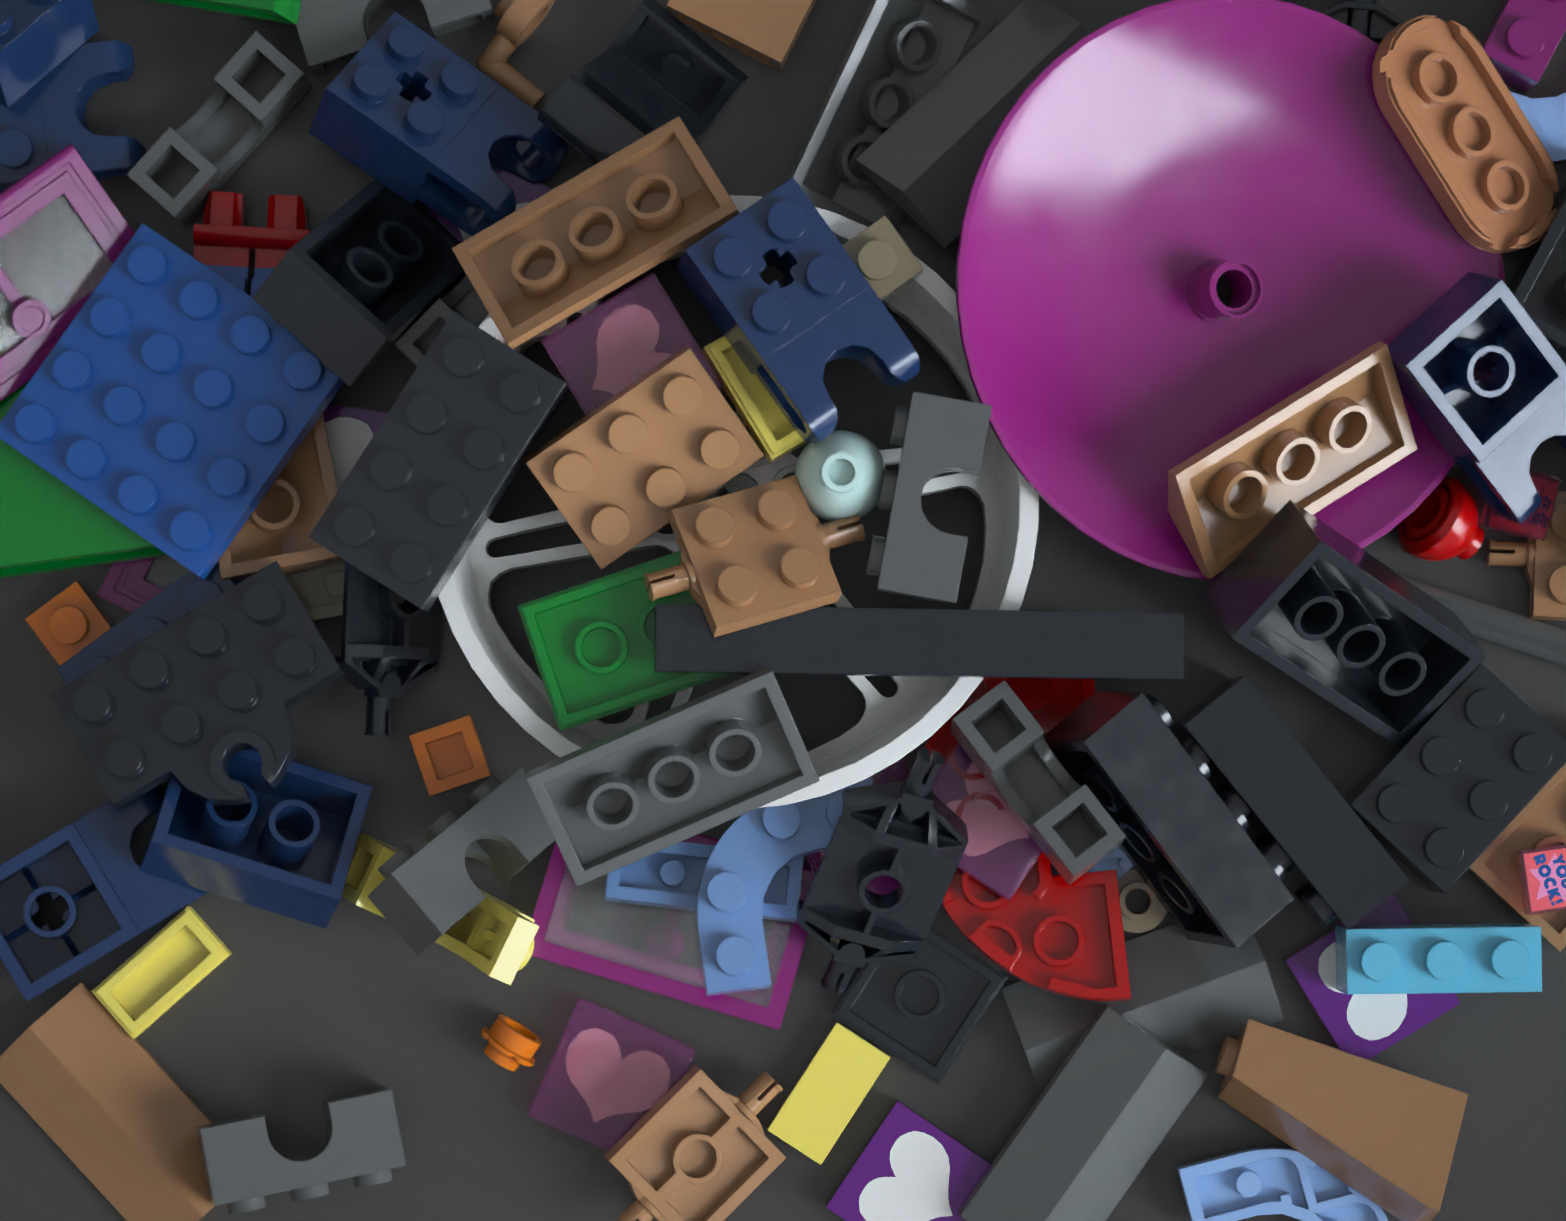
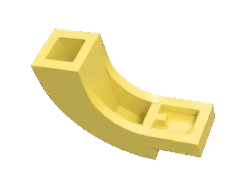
M361 832L356 843L342 896L356 906L385 918L367 896L385 880L378 869L400 849ZM479 889L486 898L436 940L435 943L459 955L488 976L511 986L517 971L521 970L531 958L534 950V937L540 926L534 923L535 919Z

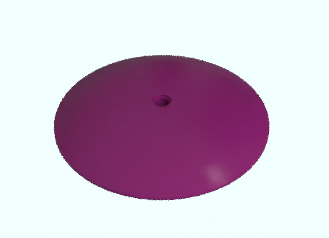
M1174 0L1149 6L1113 20L1083 37L1063 52L1026 87L1003 118L986 148L967 199L961 223L956 260V304L960 337L969 375L980 404L992 406L989 424L998 441L1031 487L1053 510L1076 529L1121 556L1141 565L1177 576L1216 581L1224 571L1211 579L1202 575L1168 513L1169 470L1378 341L1388 345L1468 272L1500 278L1505 282L1502 254L1480 250L1467 242L1456 231L1381 112L1372 83L1373 60L1379 45L1358 30L1325 14L1278 0ZM1221 275L1232 286L1233 295L1228 306L1220 302L1216 292L1217 281ZM1403 394L1402 397L1417 450L1313 514V516L1361 549L1387 534L1414 512L1440 484L1455 463Z

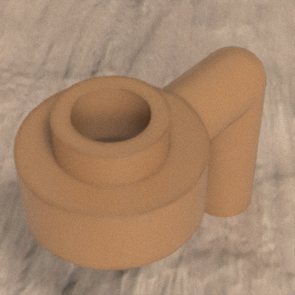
M501 0L494 11L501 18L496 28L497 32L479 55L476 63L477 69L533 109H536L545 98L546 93L507 61L516 48L523 44L542 23L554 5L555 0Z

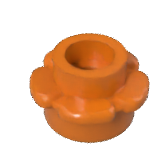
M499 1014L491 1028L483 1027L481 1030L482 1037L488 1040V1044L483 1051L498 1065L513 1072L517 1070L519 1065L526 1067L534 1065L536 1059L533 1055L542 1041L523 1024L506 1015Z

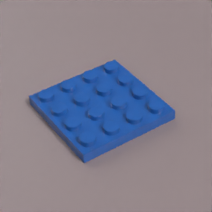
M142 223L0 422V439L205 581L344 384V381L334 372L328 370L287 329L277 324L272 316L251 296Z

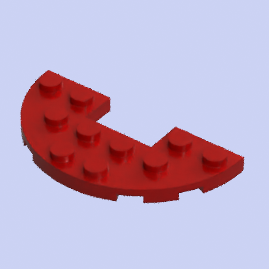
M984 678L961 708L928 738L924 748L929 749V757L932 750L944 757L945 762L939 773L947 761H949L952 770L959 777L970 781L982 780L985 778L982 773H965L955 762L954 752L959 743L950 732L951 722L954 717L1005 680L1045 731V735L1095 693L1094 679ZM977 793L966 797L958 805L955 813L961 818L964 808L970 802L986 800L997 808L1000 815V823L1006 821V812L1002 804L995 797L984 793ZM1042 852L1010 902H1008L960 869H956L941 905L965 938L990 961L1024 982L1055 994L1095 1001H1127L1131 999L1116 870L1086 872L1068 885L1061 875L1052 876L1051 863Z

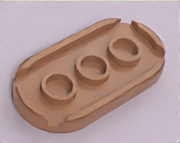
M1422 15L1397 25L1385 35L1375 53L1372 67L1374 94L1381 112L1451 224L1467 242L1480 250L1490 253H1509L1535 244L1543 237L1557 208L1552 209L1554 203L1553 194L1559 192L1557 172L1547 150L1483 47L1466 27L1453 20L1445 22L1439 18H1434L1436 16Z

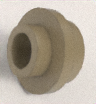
M1130 869L1118 879L1123 930L1132 933H1142L1152 930L1164 919L1167 910L1136 869ZM1133 889H1143L1149 897L1148 907L1141 913H1132L1126 907L1125 898Z

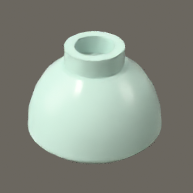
M836 430L820 443H808L797 460L795 475L810 511L820 518L835 521L857 514L861 518L875 508L879 503L886 465L880 451L866 437L852 431Z

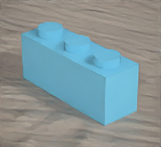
M1529 923L1353 925L1350 929L1335 925L1336 990L1345 994L1542 992L1541 926Z

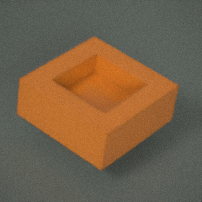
M79 581L72 583L25 619L59 666L113 627Z
M471 715L409 736L429 796H434L492 775Z

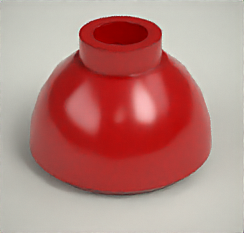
M1445 476L1417 509L1398 524V542L1401 549L1415 558L1427 561H1445L1455 556L1460 560L1472 557L1483 543L1484 530L1478 526L1479 513L1477 505L1468 488L1457 478Z

